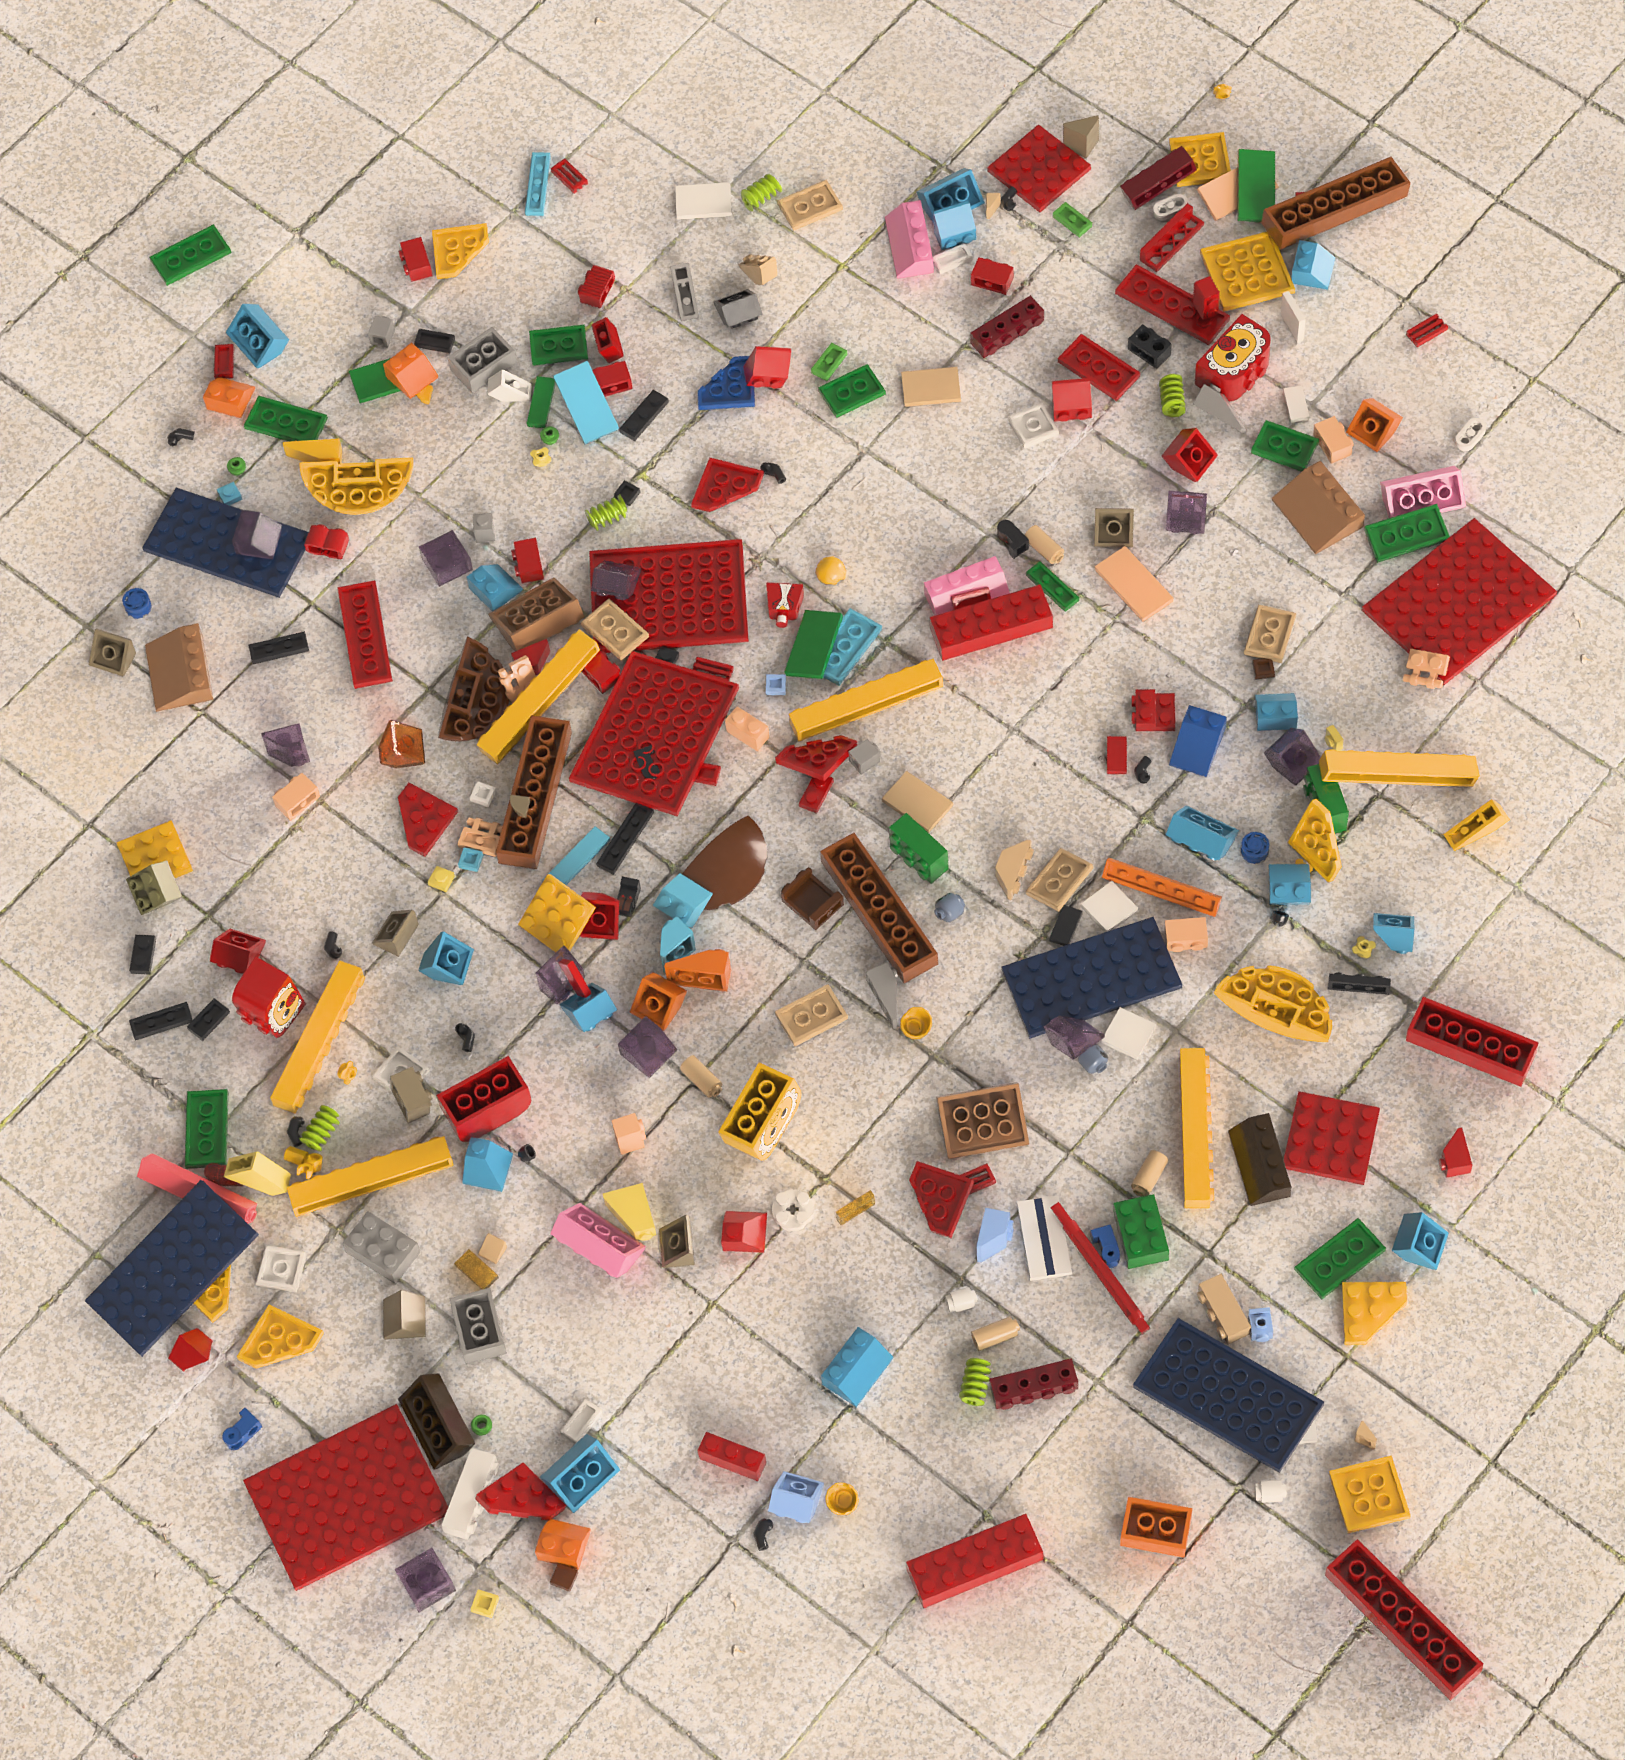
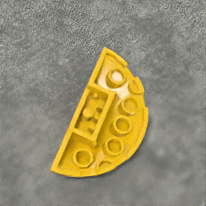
M413 458L375 459V462L338 464L337 461L301 462L299 465L305 486L320 504L335 512L359 515L382 509L384 506L392 503L403 492L412 474Z
M1270 965L1265 969H1255L1254 966L1242 968L1237 974L1225 977L1214 992L1221 1001L1242 1017L1280 1035L1314 1042H1328L1331 1035L1332 1020H1330L1329 1006L1324 996L1320 997L1314 990V985L1306 978L1285 968Z

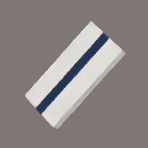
M1059 1196L1017 1201L1030 1281L1072 1275L1065 1231L1063 1230V1225L1051 1210V1207L1059 1202Z

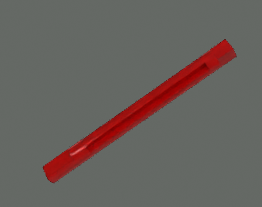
M1059 1202L1054 1204L1051 1210L1063 1225V1230L1131 1324L1135 1325L1142 1335L1150 1330L1140 1309L1076 1221L1070 1218Z

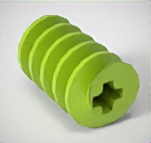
M766 174L758 182L755 181L752 185H749L747 190L743 189L741 191V198L745 207L752 212V205L758 208V201L764 204V197L770 200V194L775 197L777 195L775 190L781 193L782 187L775 177Z
M1179 374L1166 375L1159 381L1162 413L1168 417H1179L1186 411L1183 379Z
M618 495L617 499L611 498V504L606 500L604 501V507L599 503L597 504V509L591 507L590 512L585 510V514L590 525L598 531V524L606 527L605 521H608L611 525L613 524L612 518H615L618 522L620 521V514L625 519L627 507L621 495Z
M325 1105L320 1106V1111H317L315 1114L316 1118L311 1119V1124L306 1127L307 1131H303L301 1134L302 1138H299L304 1145L320 1152L322 1148L319 1146V1143L323 1145L327 1143L323 1137H331L327 1131L334 1132L336 1129L332 1124H340L336 1119L339 1117V1114Z
M970 1358L966 1361L967 1367L964 1369L965 1375L962 1378L964 1383L961 1384L962 1391L959 1392L962 1402L972 1406H983L985 1404L980 1398L986 1397V1393L981 1390L988 1389V1386L983 1382H989L990 1378L985 1375L991 1374V1370L986 1368L991 1365L990 1362L979 1358Z

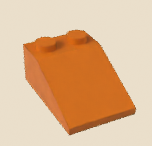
M721 949L706 950L665 963L667 980L678 986L726 992L728 990L731 974L729 952Z

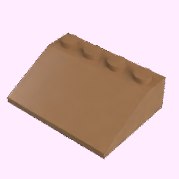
M1321 460L1304 469L1272 497L1275 505L1315 554L1364 527L1365 514Z
M554 577L488 614L514 651L545 640L554 634H559L563 629L577 624L579 620L585 618L578 599Z
M198 623L178 627L145 645L156 712L214 700L203 635Z
M1014 1082L936 1096L948 1159L1029 1145L1019 1083Z

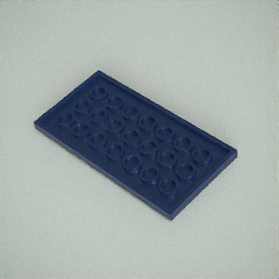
M176 487L142 549L146 553L280 598L306 550L304 544L309 532Z
M1154 916L1001 966L1029 1039L1118 1010L1120 1007L1124 1008L1181 989L1183 985Z
M200 1180L85 1299V1302L143 1357L259 1234L203 1180Z
M1177 1318L1133 1383L1134 1389L1278 1473L1281 1472L1324 1406L1323 1400L1180 1318Z

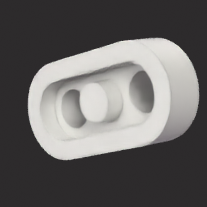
M1176 194L1159 201L1153 207V215L1160 221L1170 219L1188 203V199L1182 194Z
M1480 418L1469 420L1456 435V447L1462 451L1471 450L1485 434L1486 423Z

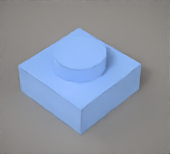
M766 674V695H786V674Z

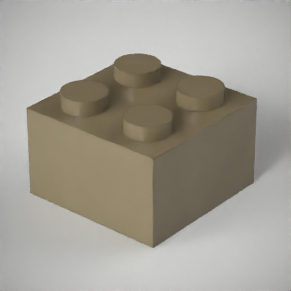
M413 1066L390 1076V1089L407 1123L430 1114V1106H432L431 1094L428 1089L424 1090L422 1076L419 1071L415 1072Z

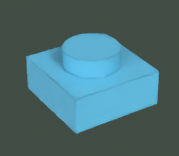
M234 482L216 489L224 504L232 505L243 500Z
M464 847L458 867L478 872L483 858V851Z

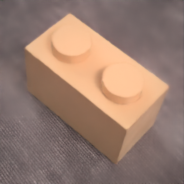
M1335 416L1314 424L1313 436L1319 439L1318 444L1331 464L1350 456L1354 446L1351 437L1347 436L1344 432L1343 424L1338 422Z
M738 706L725 719L726 731L757 752L769 739L768 726Z
M301 773L293 777L284 788L277 790L272 798L275 807L291 821L317 800L320 794L317 786Z
M1205 917L1165 920L1164 930L1168 951L1181 952L1187 949L1197 951L1207 948L1208 935Z
M635 1113L611 1120L621 1155L645 1148L643 1142L646 1139L645 1129L642 1120H637Z

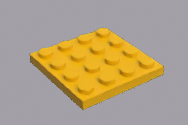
M1267 231L1200 249V255L1208 275L1213 279L1216 288L1220 291L1219 302L1223 312L1282 297V293L1287 291L1290 294L1295 293V287L1280 250Z

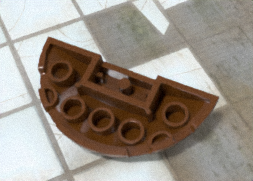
M468 636L461 651L442 713L438 738L443 740L460 742L480 738L490 730L492 723L504 714L509 704V699H507L505 694L506 689L499 680L498 670L503 668L502 664L488 653L486 646Z
M750 816L738 820L715 837L682 873V875L713 894L704 910H715L719 906L728 903L733 905L747 897L757 887L764 875L766 859H768L767 844L761 829Z

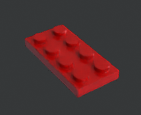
M1080 334L1058 357L1059 364L1081 378H1090L1091 385L1115 401H1118L1140 377L1138 370L1083 334Z

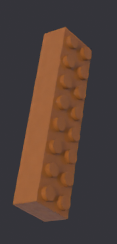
M1388 157L1264 209L1261 224L1281 250L1298 243L1299 240L1303 241L1407 197L1411 182L1394 159Z
M531 715L511 795L530 797V804L527 816L524 818L513 810L509 800L496 850L499 864L530 869L538 868L572 735L570 721Z
M855 832L820 851L821 863L891 966L895 968L903 983L938 965V953Z

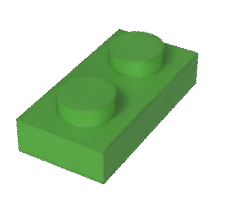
M1064 202L1053 212V218L1079 238L1092 227V222L1067 202Z
M831 342L811 368V373L828 381L847 356V350Z

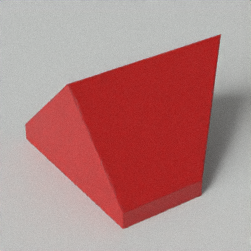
M193 1329L178 1336L168 1359L184 1372L188 1368L209 1361L213 1341L200 1329Z

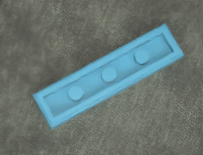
M532 152L525 215L544 216L551 159L550 153Z
M595 826L549 874L567 885L610 841V837Z

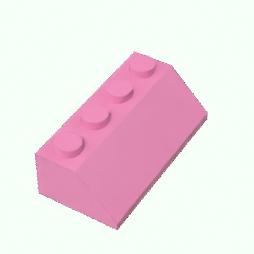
M921 200L902 203L885 216L897 279L934 273L933 257Z
M1456 466L1380 482L1383 502L1389 518L1434 504L1438 505L1440 513L1466 507L1461 470Z
M996 556L924 582V595L934 615L953 610L951 596L984 587L989 588L991 599L1009 594L1010 592Z
M581 1203L559 1213L550 1233L559 1242L571 1247L575 1253L583 1255L592 1264L601 1267L607 1274L616 1278L630 1269L646 1247Z

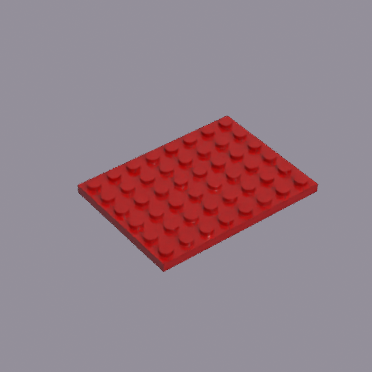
M1473 518L1363 605L1362 612L1408 654L1410 649L1448 655L1450 658L1446 676L1438 675L1437 680L1443 681L1444 686L1555 597L1557 591L1476 518Z
M742 539L589 551L592 612L610 599L649 633V637L633 651L660 649V647L676 648L749 642ZM593 637V640L597 642L600 651L603 650L605 653H611L605 646H603L596 638Z
M632 651L572 770L569 781L678 817L739 690V684ZM652 745V749L648 752H643V754L651 753L654 749L655 753L650 755L653 763L650 764L648 770L652 776L657 777L653 780L643 776L641 770L646 766V760L641 756L638 757L644 761V765L640 768L633 751ZM657 765L660 773L653 774L651 767Z
M397 1404L243 1480L296 1591L445 1517L448 1510V1505Z

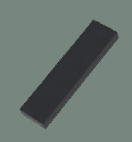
M635 803L597 861V867L613 875L615 874L654 814V809Z

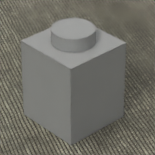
M385 316L374 317L368 332L370 344L389 347L395 331L393 319Z
M492 513L473 514V530L476 543L495 541Z
M866 739L849 751V761L862 775L880 762V749L875 743L872 744Z

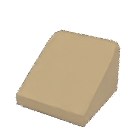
M1000 193L986 194L987 219H990L1000 206Z
M488 1233L478 1255L497 1264L507 1249L506 1242Z
M1361 1421L1355 1435V1442L1375 1449L1377 1438L1364 1421Z

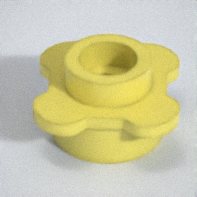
M543 447L537 451L532 450L530 452L531 457H533V465L542 467L551 462V457L548 456V448Z
M1360 936L1357 938V944L1352 947V952L1361 958H1370L1376 943Z

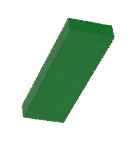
M537 376L527 419V427H546L556 384L554 378Z
M1041 561L1026 572V576L1035 585L1041 584L1043 592L1064 612L1079 602V596Z

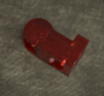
M210 1163L204 1169L206 1179L220 1186H244L224 1177L227 1165Z

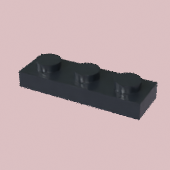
M653 389L619 428L620 433L636 441L669 403L668 398Z
M305 631L248 645L252 664L309 651Z
M1340 972L1329 973L1328 990L1389 995L1390 978L1384 976L1366 977L1362 974L1345 975Z
M184 1002L131 1019L129 1023L136 1041L189 1024L193 1019L188 1003Z

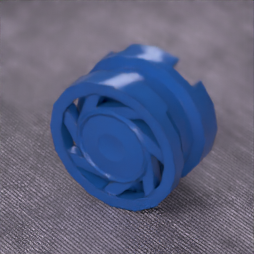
M133 588L123 596L122 602L128 616L139 619L143 618L145 614L148 615L151 611V601L145 590Z
M1250 832L1244 836L1241 843V854L1244 860L1253 864L1266 860L1270 846L1266 835L1260 832Z

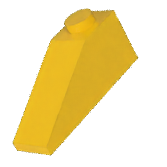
M340 439L283 442L285 454L291 458L302 462L337 461L338 464H342Z
M1491 799L1443 835L1452 849L1456 851L1494 832L1510 819L1501 805Z

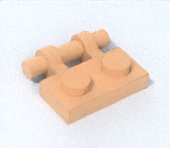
M1410 649L1406 668L1413 670V673L1411 675L1404 674L1403 682H1409L1410 685L1415 686L1418 684L1426 685L1427 688L1431 689L1435 687L1442 688L1443 681L1437 680L1438 675L1446 676L1450 657L1448 655ZM1421 672L1430 673L1428 678L1420 677Z
M526 655L509 663L511 671L506 672L505 668L498 670L499 680L504 685L507 699H510L512 704L517 699L518 694L530 685L532 678L536 676ZM515 678L517 685L513 687L511 681Z
M469 817L467 825L472 826V829L463 828L457 843L458 847L483 851V854L496 857L500 838L496 834H501L503 826L497 822H485L482 818L476 817L474 819ZM485 829V830H489V832L486 833V832L479 831V830Z

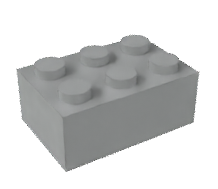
M493 327L447 357L450 370L472 394L486 385L488 378L502 369L508 370L517 363L515 350Z
M369 1211L366 1212L343 1242L347 1254L394 1284L400 1280L420 1253L416 1241Z
M490 1288L449 1298L466 1364L507 1354Z

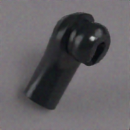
M1010 186L1001 197L1003 208L1007 211H1012L1016 206V202H1013L1012 198L1017 193V190L1013 186Z
M178 428L168 435V444L176 446L182 438L193 440L195 431Z
M769 462L761 464L760 469L764 471V474L774 476L778 484L786 481V477L778 464Z
M1144 756L1134 769L1137 781L1143 784L1150 780V774L1148 775L1146 769L1152 761L1147 756Z
M329 931L324 950L331 958L337 959L342 954L341 947L339 948L335 944L338 934Z
M458 1023L455 1031L464 1040L462 1050L472 1052L475 1033L468 1025Z
M294 1116L290 1120L287 1134L294 1147L302 1144L299 1140L301 1137L298 1131L299 1128L303 1127L305 1121L301 1116Z
M761 1519L753 1532L759 1551L769 1548L765 1535L767 1531L773 1528L771 1519Z

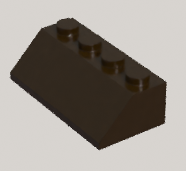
M1266 1113L1249 1117L1228 1130L1250 1206L1291 1197L1292 1186L1270 1114Z
M439 1373L420 1375L398 1398L433 1470L464 1456L475 1445Z

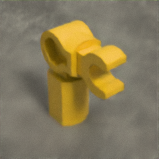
M289 1146L284 1153L285 1161L299 1165L297 1167L298 1176L301 1173H306V1178L309 1179L314 1172H319L322 1169L323 1157L318 1153L309 1154L292 1146Z

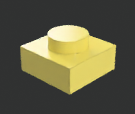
M1334 725L1327 727L1324 737L1326 744L1336 751L1342 750L1344 739Z
M436 866L428 880V886L447 892L455 874L452 871Z
M477 1590L471 1606V1612L492 1618L499 1596Z

